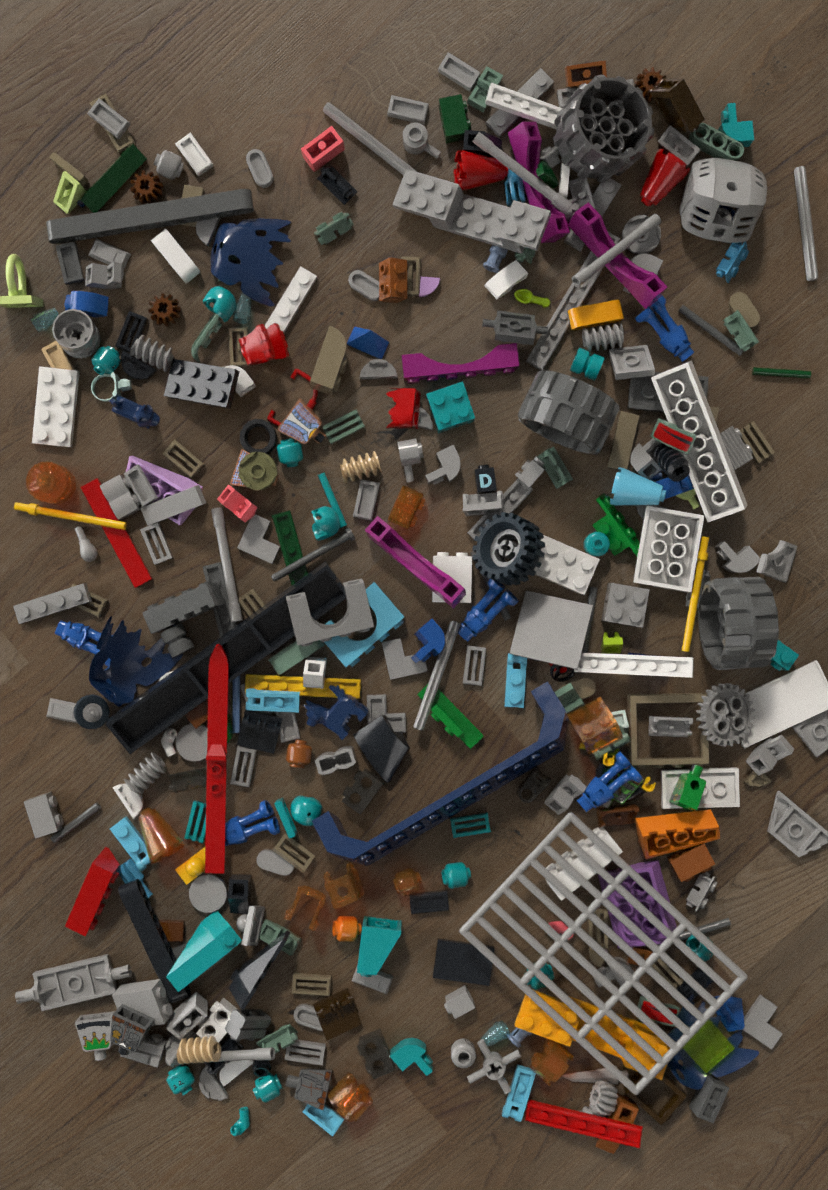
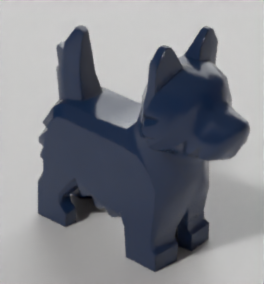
M121 396L109 400L113 405L112 411L114 414L137 423L139 427L150 429L151 426L155 427L160 422V416L154 412L150 405L142 406Z
M330 685L329 689L337 696V702L331 708H325L322 705L306 700L307 704L303 705L307 709L306 715L308 720L306 724L315 727L320 723L338 734L339 738L343 740L351 729L347 725L351 715H357L358 720L361 721L367 715L369 709L364 704L359 703L352 695L346 694L343 688L340 689L339 685Z

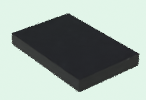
M438 938L433 978L490 986L493 963L471 943ZM485 945L491 952L494 953V946Z

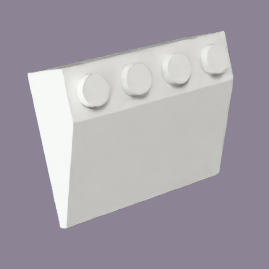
M646 506L633 582L670 590L691 592L705 515Z

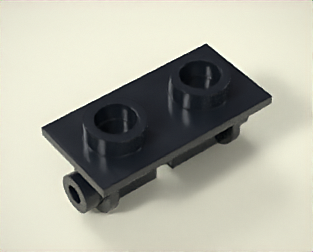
M331 165L329 167L324 166L321 169L322 174L317 179L343 205L358 192Z
M700 968L690 975L704 989L714 982ZM685 981L677 987V990L687 1000L692 994H694L693 1000L699 995Z
M231 1038L221 1045V1051L242 1050L244 1048L241 1043ZM224 1061L204 1063L209 1067L207 1071L210 1075H216L225 1066Z

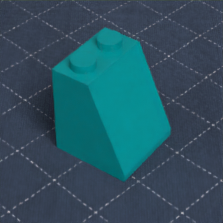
M364 916L357 973L364 977L377 975L401 935V920Z

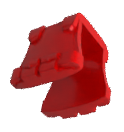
M277 323L270 325L267 329L264 324H260L250 334L238 340L240 346H242V355L248 366L263 364L274 359H284L289 356L287 341L284 339V333L280 330Z

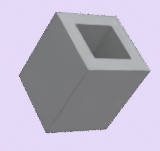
M466 985L445 996L446 1003L444 1006L448 1014H453L455 1019L475 1008V1002Z

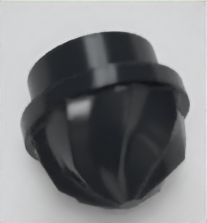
M255 1060L252 1064L254 1075L258 1077L267 1076L271 1070L270 1061Z

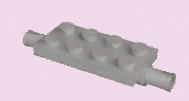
M109 954L35 971L33 973L34 986L31 989L17 991L15 999L19 998L16 1000L17 1004L31 1000L37 1001L40 1004L41 1011L114 994L117 990L116 980L132 976V970H129L131 966L128 964L113 968Z

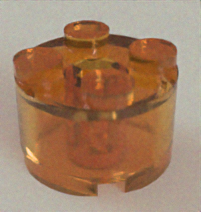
M547 1039L543 1044V1051L541 1053L536 1052L530 1061L532 1062L531 1070L548 1086H551V1080L555 1083L569 1067L567 1062L569 1059L572 1061L574 1055L561 1043Z
M349 1072L328 1093L331 1104L336 1103L339 1107L337 1112L349 1122H356L373 1103L372 1098L368 1095L370 1092L369 1088L364 1083L359 1084L356 1078Z

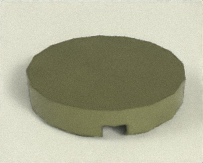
M252 452L246 455L241 460L238 471L242 483L255 491L271 487L278 474L275 461L263 452Z

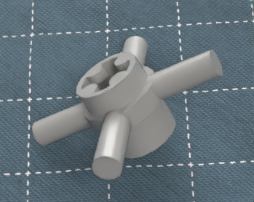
M484 1039L478 1041L477 1044L485 1057L483 1068L467 1076L468 1081L471 1084L487 1076L491 1080H498L504 1093H509L511 1088L504 1077L507 1064L522 1057L519 1050L502 1058L498 1052H490Z

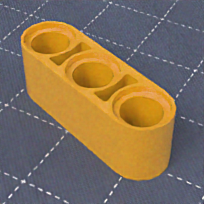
M620 300L576 307L567 311L571 330L615 323L624 319Z

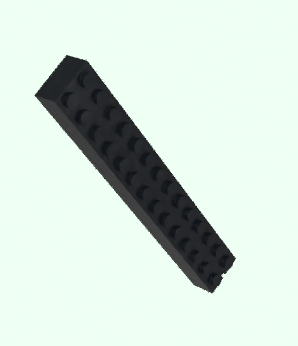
M325 561L109 717L106 726L127 752L132 754L208 699L209 662L217 644L223 647L227 655L229 664L228 683H230L295 636L286 596L305 592L310 614L317 620L346 599L343 583Z

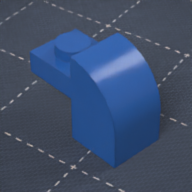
M71 291L70 295H66L65 310L76 309L83 311L91 317L107 316L109 297L92 292Z
M689 475L677 482L670 480L669 477L656 482L663 486V490H666L665 499L694 489Z
M430 619L414 634L424 646L411 659L415 663L419 661L425 662L431 655L435 657L443 650L445 636L440 626L433 619Z

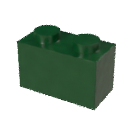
M462 94L439 98L438 107L445 142L451 143L464 140L465 130H472L470 119L466 120L465 113H468L467 102L463 101Z

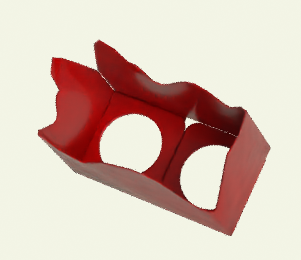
M391 388L396 390L386 394L393 398L396 405L388 412L393 421L386 428L418 429L421 393L415 388Z

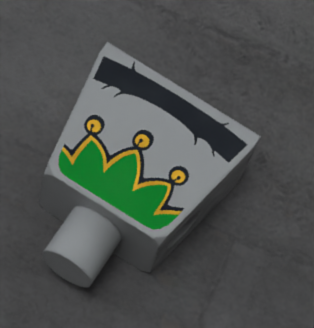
M115 1011L80 1015L75 1021L83 1051H94L95 1060L97 1061L106 1059V1049H110L113 1046V1043L110 1041L112 1015Z

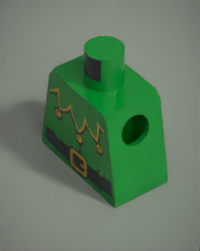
M692 764L689 773H681L669 800L670 803L686 810L698 809L706 785V780L700 778L703 771L702 767Z

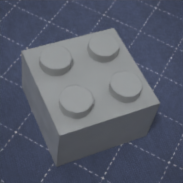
M608 583L601 621L643 628L650 589Z

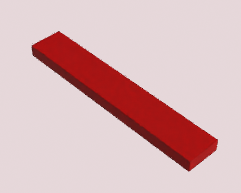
M98 478L80 487L96 517L121 521L117 519L99 486L101 482ZM102 526L133 586L137 588L152 580L153 578L127 530Z
M528 1099L525 1121L627 1146L641 1147L643 1126Z

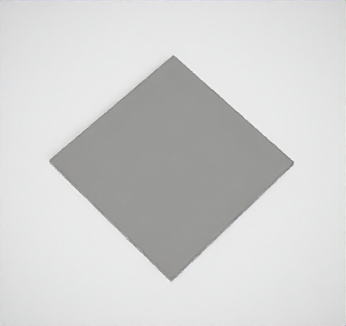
M526 591L510 654L578 669L593 605Z

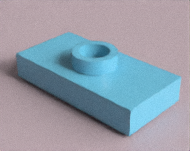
M308 1104L302 1112L331 1136H334L344 1121V1118L327 1104H325L324 1110Z

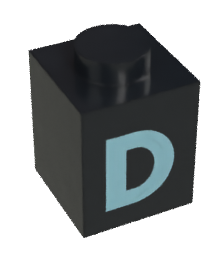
M489 464L479 465L478 469L474 470L476 493L496 492L494 467L489 468Z

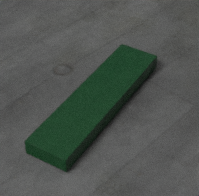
M131 144L80 200L93 213L98 212L147 158L134 144Z
M291 510L272 515L286 567L304 557ZM306 565L288 574L291 586L308 574Z

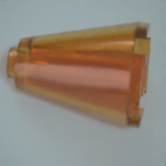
M149 807L140 812L141 816L138 820L151 864L162 861V858L173 855L186 845L184 840L156 809L151 810Z

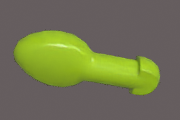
M519 289L514 293L516 300L523 304L534 303L544 308L549 307L551 304L548 298L535 296L527 289Z

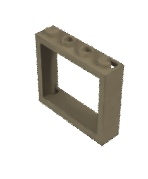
M705 693L627 694L628 736L630 738V742H628V761L631 765H634V768L641 769L645 768V765H653V768H665V765L683 768L684 764H691V766L695 764L703 767V764H709V741L706 740L707 736L701 734L704 729H700L701 757L637 758L636 703H703L704 700L701 696L708 695Z

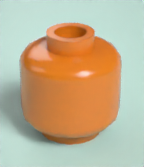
M339 916L336 921H333L332 934L340 942H354L357 936L361 935V923H358L357 918L354 916Z

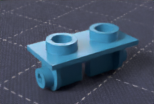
M746 241L743 244L741 242L731 243L725 254L726 257L731 259L723 258L716 268V275L721 278L724 275L727 283H729L732 277L736 276L739 270L738 266L748 256L749 250Z

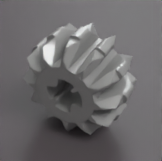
M601 1080L592 1086L589 1098V1106L592 1112L601 1116H610L615 1111L618 1090L614 1084Z

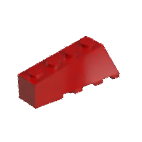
M105 847L92 862L65 927L85 937L90 930L94 931L99 922L96 918L102 914L105 908L103 902L109 898L112 892L110 886L116 882L119 876L117 870L120 864L109 848Z

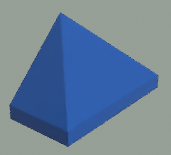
M359 327L353 328L347 342L348 346L378 359L383 358L389 344L387 340L375 332Z
M731 996L716 1012L717 1016L721 1015L720 1020L728 1032L742 1030L745 1027L742 999Z

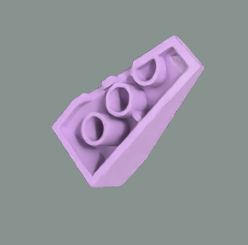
M129 456L126 472L137 464L140 465L158 496L152 503L199 485L187 477L137 457ZM195 508L169 517V519L178 525H182Z

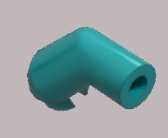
M241 1107L239 1109L240 1119L230 1129L233 1136L243 1134L250 1126L248 1107Z

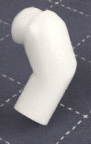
M168 728L161 739V744L167 757L176 753L173 742L177 736V731L173 728Z

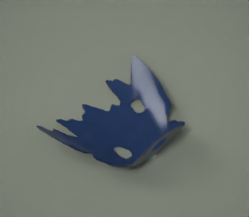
M259 218L245 219L238 225L223 223L217 231L211 251V273L227 285H234L241 281V291L244 295L261 304L274 306L275 304L268 298L270 293L263 289L259 282L276 288L279 287L275 281L276 277L271 271L277 265H283V262L269 252L272 248L269 242H291L288 235L278 231L290 224L291 221ZM264 230L267 233L266 236L262 237L257 236L255 231ZM221 242L224 243L223 248H220ZM217 244L216 252L213 255L215 245ZM229 255H235L240 259L241 263H231L228 261Z
M110 616L97 643V649L100 651L92 659L89 681L110 702L126 704L133 701L136 684L151 685L171 670L182 658L183 654L174 658L171 657L170 653L162 654L166 645L162 638L149 650L145 651V646H139L142 629L127 633L124 620L120 622L112 636L111 631L114 623L111 624L112 616ZM146 657L151 658L152 662L143 667L141 662ZM110 658L111 666L104 670L103 665ZM107 679H110V680H111V684H110V683H107L106 680H107ZM105 690L112 691L115 698L110 697Z
M692 994L688 1001L694 1005L695 1002H692L694 994ZM704 1001L698 1007L702 1014L707 1010ZM682 1007L677 1016L689 1028L697 1021L684 1007ZM721 1015L711 1017L686 1043L685 1047L669 1061L667 1066L682 1085L699 1090L706 1081L707 1073L715 1077H722L735 1072L759 1055V1051L738 1048L743 1039L742 1030L734 1033L726 1040H721L722 1034L716 1033L721 1019ZM678 1028L673 1029L668 1034L675 1042L683 1035ZM721 1047L727 1050L725 1055L721 1057L716 1056V1050ZM681 1059L683 1061V1066L678 1063V1060ZM676 1069L683 1073L684 1080L678 1076Z

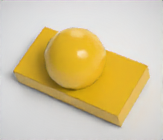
M205 847L175 869L186 885L205 871Z

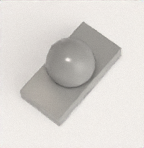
M249 905L248 914L238 917L236 927L240 932L244 933L241 945H258L265 911L264 906Z

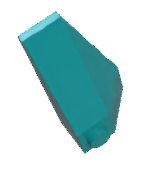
M217 910L212 912L200 922L195 933L167 974V979L178 992L236 947L242 941L241 938Z

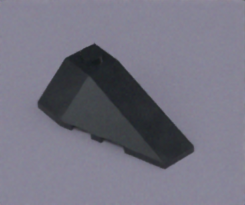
M288 930L246 961L240 970L235 969L230 977L232 983L229 989L243 1011L256 992L261 980L267 974L271 963L275 961L290 935Z

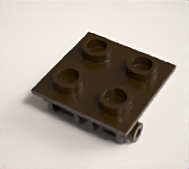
M348 988L313 1004L326 1041L362 1025L354 1005V998L352 994L350 995Z

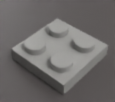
M647 345L609 349V358L616 380L655 375L654 364Z

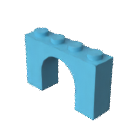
M375 582L366 589L369 606L375 612L377 618V626L374 633L364 640H353L347 636H335L331 640L324 642L345 667L348 665L353 667L360 661L359 656L363 652L367 655L375 648L373 644L378 639L382 642L390 635L388 631L392 627L396 630L404 623L402 619L405 616ZM331 619L325 625L334 624V621Z

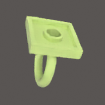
M11 254L6 262V281L9 296H0V307H44L42 298L27 295L26 273L23 262L18 255ZM14 264L16 266L18 273V290L16 288L14 279Z

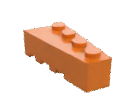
M711 809L635 818L638 842L645 859L720 839V828Z

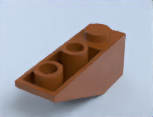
M617 1093L618 1098L615 1111L610 1116H607V1118L633 1124L639 1111L637 1104L631 1098ZM599 1138L596 1143L597 1148L612 1154L615 1153L620 1145L619 1143Z

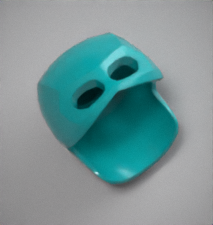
M220 286L211 288L203 299V304L211 312L220 316L224 323L230 319L236 308V300L233 294ZM211 302L214 303V307H211L209 304Z
M322 506L311 511L315 521L312 525V530L316 540H325L338 532L340 520L332 508Z
M299 795L293 799L290 805L292 818L304 826H314L312 820L321 816L323 812L322 804L314 797Z

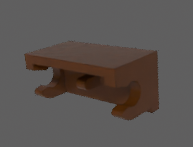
M633 803L610 806L609 808H597L599 827L636 823L635 818H638L639 807Z

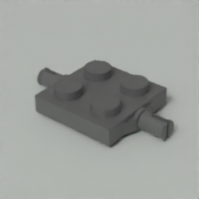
M497 310L495 320L483 318L482 327L494 328L495 340L502 342L533 345L536 333L548 334V327L537 326L535 315Z

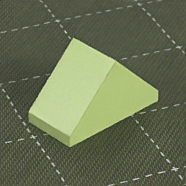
M64 171L53 202L65 213L69 214L87 191L69 173Z

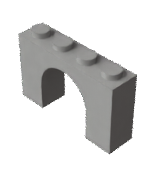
M362 578L343 583L347 599V611L340 621L330 625L321 624L311 616L305 592L286 596L297 645L309 646L314 641L321 640V642H326L335 636L346 637L351 635V632H366L371 627H374Z

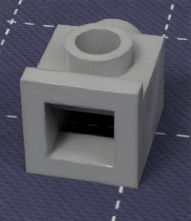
M538 456L532 461L528 459L521 467L524 471L521 472L519 470L515 475L530 487L546 469L543 466L545 463Z

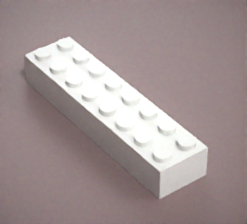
M692 360L651 377L668 422L677 425V428L696 435L689 453H680L689 463V476L707 522L745 510L747 507L746 499Z

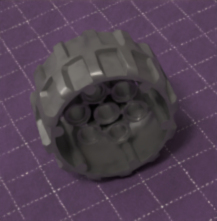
M598 75L588 84H581L565 102L564 107L554 120L557 130L553 140L554 145L558 147L562 156L561 161L565 166H570L578 173L577 176L583 179L589 177L597 179V182H605L614 174L620 176L645 154L647 150L645 145L654 136L651 119L653 114L652 107L648 106L643 97V91L639 87L635 88L626 82L625 78L620 76L607 78L604 75ZM626 147V151L622 153L621 150Z

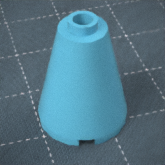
M618 467L619 472L616 473L612 488L614 497L610 499L611 505H659L660 501L664 502L666 490H663L662 485L625 468Z

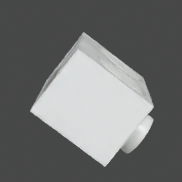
M225 998L220 1003L216 1001L209 1010L211 1011L210 1015L204 1017V1020L197 1025L199 1029L196 1034L201 1038L214 1036L219 1043L227 1033L225 1027L228 1020H231L232 1011L237 1008ZM224 1011L228 1016L222 1017L219 1012ZM207 1026L214 1027L216 1031L210 1032Z

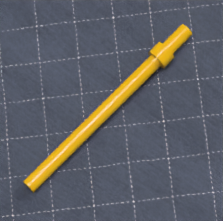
M15 502L14 510L28 512L30 515L37 516L41 514L125 530L127 526L126 522L40 507L39 504L34 503L28 505Z
M701 537L681 651H690L705 561L708 560L709 553H707L709 537Z

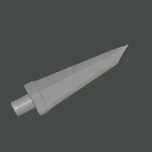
M606 1068L560 1075L572 1082L596 1083L602 1080L618 1084V1079ZM627 1070L621 1071L628 1078Z

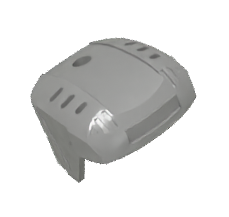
M708 158L694 162L680 205L683 228L689 233L709 240L727 243L748 241L766 203L767 180L764 174L750 164L734 160ZM719 205L737 208L733 220L731 219V213L727 209L718 208ZM696 206L710 212V214H704L696 209ZM693 215L699 216L707 220V222H701L694 218ZM751 217L750 220H740L741 218ZM691 222L700 227H703L704 230H699L691 226ZM750 225L747 228H737L738 226ZM747 233L743 236H734V234Z

